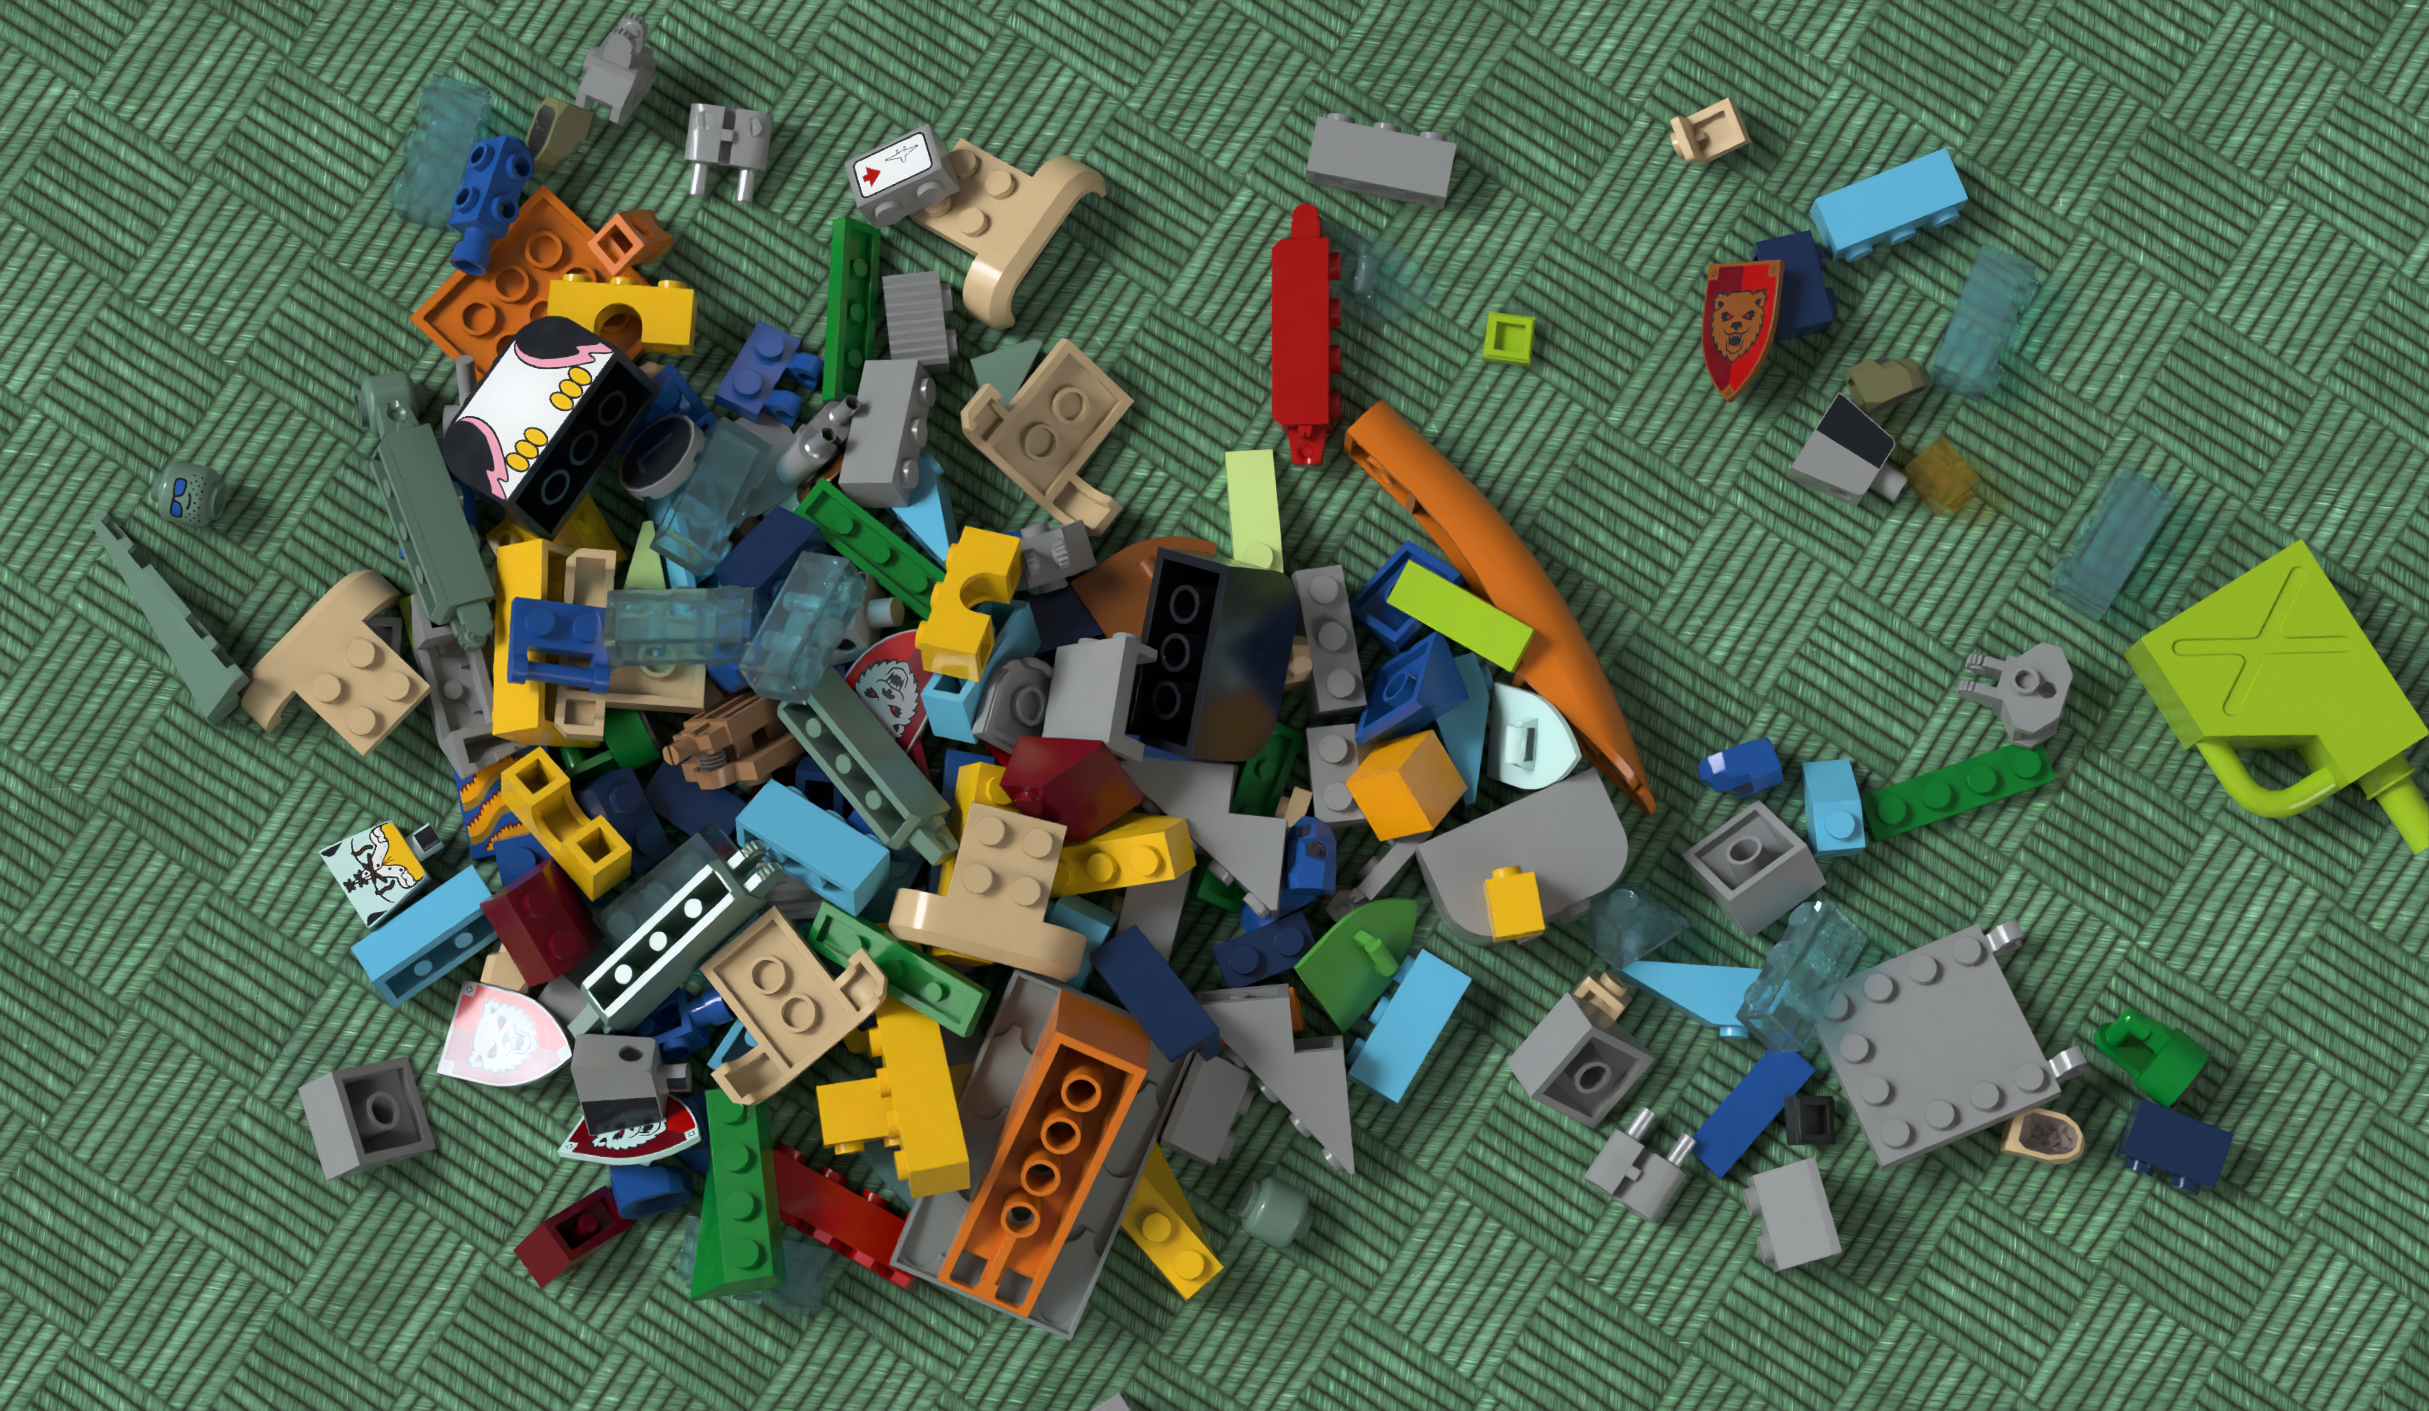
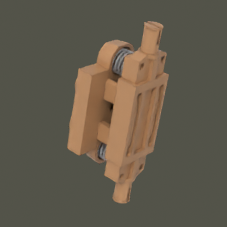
M764 682L757 687L735 692L684 722L685 730L673 736L674 743L664 747L663 757L668 764L677 765L690 755L694 756L681 764L686 782H698L701 790L722 788L735 781H743L745 786L764 783L772 778V771L779 767H786L799 762L802 758L801 754L806 749L777 716L778 705L783 699L776 692L775 687L771 685V682Z

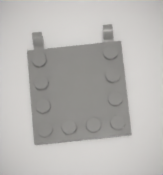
M2016 919L2001 924L1985 936L1977 923L1801 996V1004L1882 1172L2056 1100L2061 1096L2058 1083L2085 1073L2083 1066L2087 1064V1061L2079 1045L2071 1047L2059 1053L2053 1059L2046 1061L1995 959L1997 956L2010 953L2022 947L2020 939L2024 938V935Z

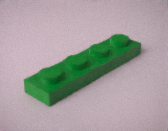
M847 216L833 220L822 389V402L825 403L835 400L842 402L849 395L857 397L865 360H873L881 228L876 230L870 224Z
M821 477L793 513L818 525L825 542L862 572L870 574L880 586L894 597H898L904 605L922 619L928 621L932 611L930 603L933 588L936 582L944 581L946 574Z
M1277 723L1266 746L1251 759L1238 763L1240 768L1234 785L1233 814L1274 818L1304 734ZM1204 856L1189 896L1229 913L1238 914L1246 892L1234 881L1228 887L1209 871L1207 866L1211 860Z
M2040 743L2031 750L2011 744L1860 796L1862 814L1872 841L1875 844L2054 782L2056 778L2043 743Z
M828 900L822 902L806 938V942L813 950L845 969L850 964L848 959L861 948H865L888 977V994L963 1038L973 1035L991 994V991L905 941L899 940L896 936L860 915L854 917Z

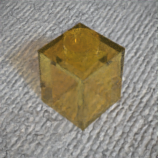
M1943 435L1907 464L1901 472L1909 477L1907 483L1937 517L1948 508L1953 514H1956L1976 497L1971 489L1980 480V477Z

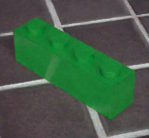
M722 1088L706 1090L710 1155L689 1299L692 1302L787 1286L767 1100L756 1105L732 1103Z

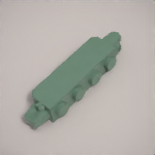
M406 400L379 405L375 415L381 441L369 465L428 620L438 625L450 623L455 638L459 640L460 648L476 653L477 650L485 646L487 636L491 635L493 631V620L490 619L491 613L488 607L496 593V582L491 569L484 567L479 555L480 540L477 530L473 524L467 523L462 510L464 506L462 490L456 481H451L443 453L444 443L440 438H435L430 423L419 424Z
M791 644L782 656L784 657L783 661L790 668L788 669L786 666L776 664L767 676L769 678L768 681L771 682V685L775 687L774 689L783 699L778 705L777 716L884 845L895 850L910 847L916 853H921L933 866L950 861L960 847L945 825L944 818L952 808L833 666L822 668L817 660L809 654L810 652L806 651V648Z
M761 839L752 840L750 843H747L728 861L717 859L708 863L582 982L580 991L586 998L583 1001L585 1008L567 1026L575 1039L577 1034L613 1035L619 1030L630 1033L768 903L764 896L777 882H780L785 873L778 862L764 865L751 878L747 875L768 852Z

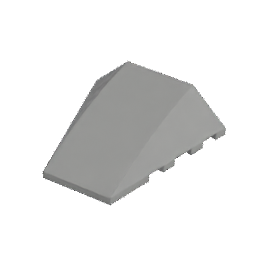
M412 594L414 658L419 676L433 688L426 696V701L438 744L463 780L530 745H523L492 735L495 625L491 635L487 636L484 647H481L476 653L474 651H465L464 648H460L461 645L458 644L459 640L455 638L450 623L438 625L428 620L419 595ZM492 599L488 607L491 613L490 619L493 620L492 625H494L496 613V599Z

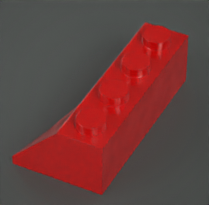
M780 1142L776 1150L772 1148L780 1221L910 1292L918 1277L889 1265L909 1212L903 1220L887 1211L891 1202L865 1189L862 1196H859L844 1188L848 1179L823 1165L819 1173L804 1166L802 1162L805 1155L790 1146Z

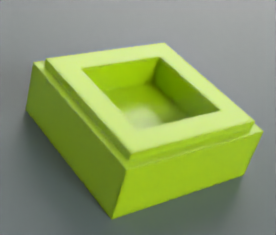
M1489 311L1482 361L1529 367L1536 318Z

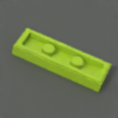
M1408 560L1386 601L1509 672H1515L1537 629L1414 560Z

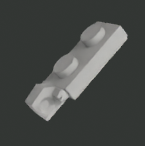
M1434 830L1388 840L1387 842L1393 848L1381 861L1373 856L1355 877L1361 884L1352 890L1337 891L1326 908L1325 913L1337 923L1353 910L1375 901L1413 859L1417 845L1432 838Z

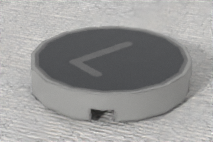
M673 414L655 421L632 441L623 455L618 471L620 484L634 498L644 501V497L650 496L653 500L663 498L678 489L695 470L697 463L693 459L696 456L697 450L703 453L705 447L703 431L686 415Z

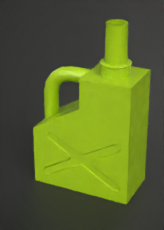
M2302 538L2143 636L2123 654L2184 749L2199 750L2225 791L2242 809L2262 818L2286 819L2311 809L2357 780L2367 796L2366 800L2369 801L2374 797L2376 798L2414 855L2429 847V805L2410 776L2416 771V768L2411 767L2402 753L2403 750L2429 735V731ZM2297 749L2312 774L2283 790H2268L2258 785L2249 775L2234 750Z

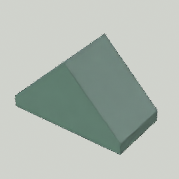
M1034 338L970 359L978 390L984 383L991 384L1003 395L999 401L1006 407L1036 370L1044 354L1043 342Z

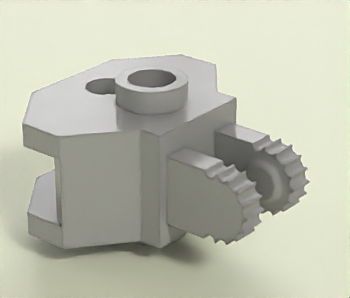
M628 12L620 20L619 27L609 33L600 47L593 45L590 48L583 64V72L586 74L578 89L575 106L588 111L593 106L594 101L612 108L609 120L623 126L640 104L643 97L648 94L655 77L657 59L652 57L654 50L645 46L647 27L649 25L646 24L647 20H644L643 16H640L639 13L634 14L632 12L630 14Z
M1082 519L1050 528L1048 521L1020 529L1024 569L1015 592L1038 586L1040 594L1048 593L1068 586L1066 577L1097 566Z
M2041 642L2019 657L2008 655L2006 661L1978 653L1969 654L1965 664L1966 668L1972 671V673L1998 680V686L1996 688L1975 681L1964 680L1959 682L1956 692L1964 699L1991 707V715L2001 718L2011 744L2031 750L2056 734L2073 677L2061 647Z

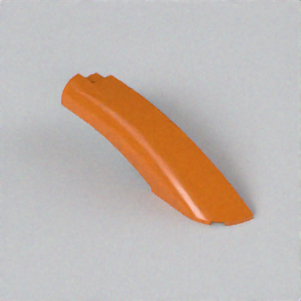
M1384 399L1378 401L1346 431L1343 451L1412 515L1443 551L1456 571L1463 575L1466 579V585L1474 595L1537 629L1514 672L1515 676L1511 686L1536 693L1551 702L1571 728L1580 752L1650 818L1657 809L1632 734L1605 672L1567 603L1523 540L1479 489Z

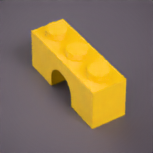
M581 274L563 275V280L550 279L547 316L568 318L599 336L602 325L610 317L618 314H629L642 322L641 343L645 353L693 356L698 300L694 289H687L686 283L663 280L658 282V287L640 286L638 280L627 277L611 278L610 283L591 282V277Z
M965 526L959 543L951 544L946 558V576L943 582H936L931 596V614L928 621L922 620L916 633L915 647L921 650L923 669L925 671L980 683L995 644L991 615L977 613L969 609L984 601H995L1010 605L1024 569L1021 538Z
M540 746L501 772V800L592 902L631 875L632 848L602 815L591 821L583 813L572 795L570 779Z

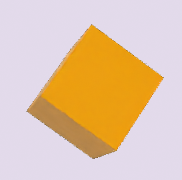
M1433 729L1379 742L1345 782V785L1380 842L1434 830L1468 789Z

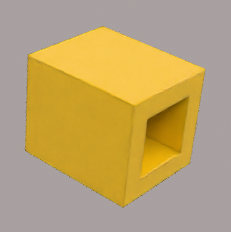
M1510 866L1493 870V878L1486 879L1483 884L1493 943L1542 935L1545 926L1535 872L1522 873L1521 866Z

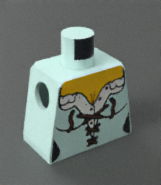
M389 820L319 851V854L367 928L374 932L396 917L432 883V878L421 862L445 846L430 823H427L405 838L398 826L392 820Z

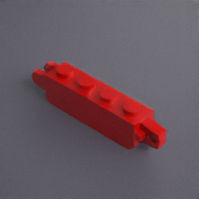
M1305 202L1297 207L1295 206L1294 211L1292 210L1291 238L1280 239L1272 247V418L1276 421V425L1288 435L1294 467L1323 466L1327 434H1334V420H1341L1342 418L1341 391H1334V373H1341L1342 351L1341 345H1333V327H1341L1342 324L1341 299L1333 298V280H1341L1342 260L1340 252H1333L1329 238H1324L1322 218L1319 216L1316 206L1306 204Z

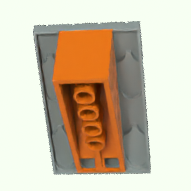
M1015 968L957 1102L969 1159L971 1188L916 1198L898 1238L889 1265L1071 1341L1194 1050L1171 1063L1165 1058L1131 1013L1089 994H1084L1080 990L1047 976Z

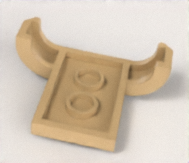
M960 138L950 152V156L961 191L946 197L936 205L927 206L911 213L909 217L918 225L976 257L967 273L963 287L964 308L971 317L999 331L1013 327L1015 324V318L1011 313V303L1015 290L1075 204L1090 192L1102 198L1107 194L1105 180L1098 171L1068 155H1059L1050 159L1031 177Z
M1061 338L1006 407L999 401L1003 395L991 384L984 383L960 412L962 431L978 450L1056 521L1063 525L1082 519L1087 536H1099L1103 534L1123 507L1111 496L1091 487L1076 473L1134 400L1069 339Z
M579 548L566 559L563 603L612 609L616 551ZM612 609L608 663L610 682L607 693L605 695L589 692V688L557 684L554 726L566 739L603 741L605 707L691 714L703 712L709 616ZM559 656V665L589 668L590 659Z
M357 570L345 576L250 671L247 676L251 682L241 689V708L269 734L281 722L280 716L283 709L297 693L366 759L433 690L421 676L365 624L385 608L391 610L398 603V599L404 596L377 570Z
M971 802L947 897L912 889H897L888 927L893 935L902 941L921 943L1038 973L1061 983L1067 982L1079 974L1088 937L1078 932L1043 922L1067 826Z
M774 905L700 967L703 974L758 1043L756 1047L734 1061L723 1063L711 1073L732 1103L756 1105L772 1097L881 1006L886 999L889 979L865 948H861L848 959L850 963L848 968L835 979L780 907Z

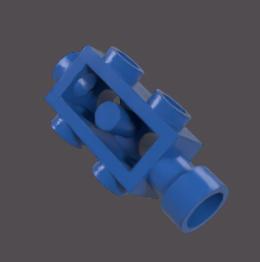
M502 134L496 138L477 141L476 146L469 154V166L462 186L454 197V209L448 223L449 226L464 234L463 240L455 245L450 263L453 267L466 274L474 276L486 275L492 259V253L489 250L493 240L505 238L510 223L516 221L519 216L518 200L525 181L529 180L533 175L534 164L532 160L534 153L526 149V144L515 136ZM515 165H518V173L516 172ZM500 206H503V209H504V214H503V215H502V213H501Z
M714 986L705 989L703 996L698 998L685 988L681 989L678 987L630 1033L619 1030L613 1035L653 1038L658 1042L663 1062L678 1060L690 1056L693 1050L710 1044L706 1025L714 1023L716 1026H720L738 1017Z

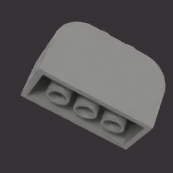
M1592 767L1417 845L1413 860L1446 929L1454 937L1466 944L1477 947H1492L1507 942L1493 943L1483 884L1486 879L1493 878V870L1510 866H1521L1522 873L1535 872L1546 930L1549 928L1547 924L1554 920L1560 919L1562 926L1589 914L1588 911L1593 908L1591 904L1598 901L1610 890L1623 871L1627 860L1628 843L1624 828L1595 767ZM1542 935L1516 939L1518 945H1522Z

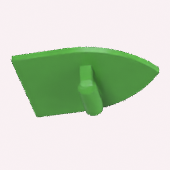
M1386 898L1364 904L1339 920L1293 967L1339 1033L1344 1034L1383 993L1402 965L1414 933L1417 916L1416 900Z

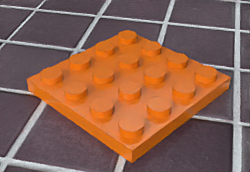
M542 184L519 208V216L516 221L510 223L506 237L493 240L489 250L492 253V259L486 275L474 276L457 270L409 319L454 363L458 356H473L478 385L490 369L494 359L501 354L512 337L528 323L547 316L550 279L563 280V275L581 274L591 277V282L610 283L611 278L627 277L638 280L640 286L651 285L631 266L622 275L613 277L587 245L596 233ZM618 314L610 317L602 325L599 337L618 347L634 363L645 353L641 343L642 322L636 317L629 314Z

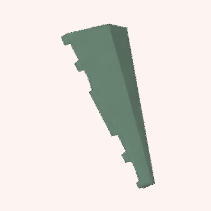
M102 509L95 515L90 524L205 717L216 726L241 705V696L238 692L250 683L251 680L112 517Z

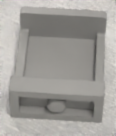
M1125 632L1114 633L1112 638L1103 640L1081 638L1078 640V644L1057 647L1042 737L1103 740L1106 747L1112 752L1121 766L1142 763L1145 744L1126 736L1125 729L1136 665L1156 662L1158 651L1141 643L1142 639L1139 636Z

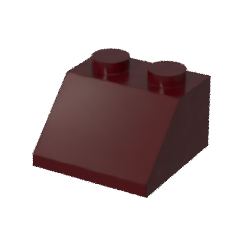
M1019 736L999 784L1012 800L1014 807L1023 815L1067 826L1064 840L1068 841L1086 840L1139 805L1144 796L1112 752L1106 747L1103 740Z
M552 856L479 904L529 987L557 979L590 956L605 937L569 875Z

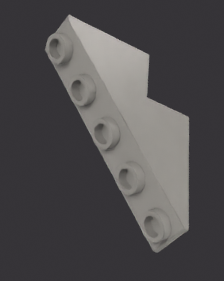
M1143 757L1142 763L1122 765L1144 796L1139 806L1147 814L1186 818L1193 851L1195 852L1198 848L1211 860L1207 866L1209 871L1227 887L1233 881L1247 893L1242 899L1243 902L1260 918L1264 919L1268 914L1272 917H1279L1288 822L1287 819L1232 813L1236 776L1234 765L1178 759L1170 761Z
M1289 983L1196 992V1000L1219 1027L1220 1037L1226 1042L1224 1050L1230 1059L1241 1069L1248 1066L1260 1078L1256 1083L1263 1094L1273 1103H1277L1280 1100L1292 1112L1289 1118L1293 1125L1306 1138H1309L1312 1134L1325 1147L1322 1149L1324 1157L1338 1172L1346 1169L1350 1174H1355L1342 1035L1294 1039Z

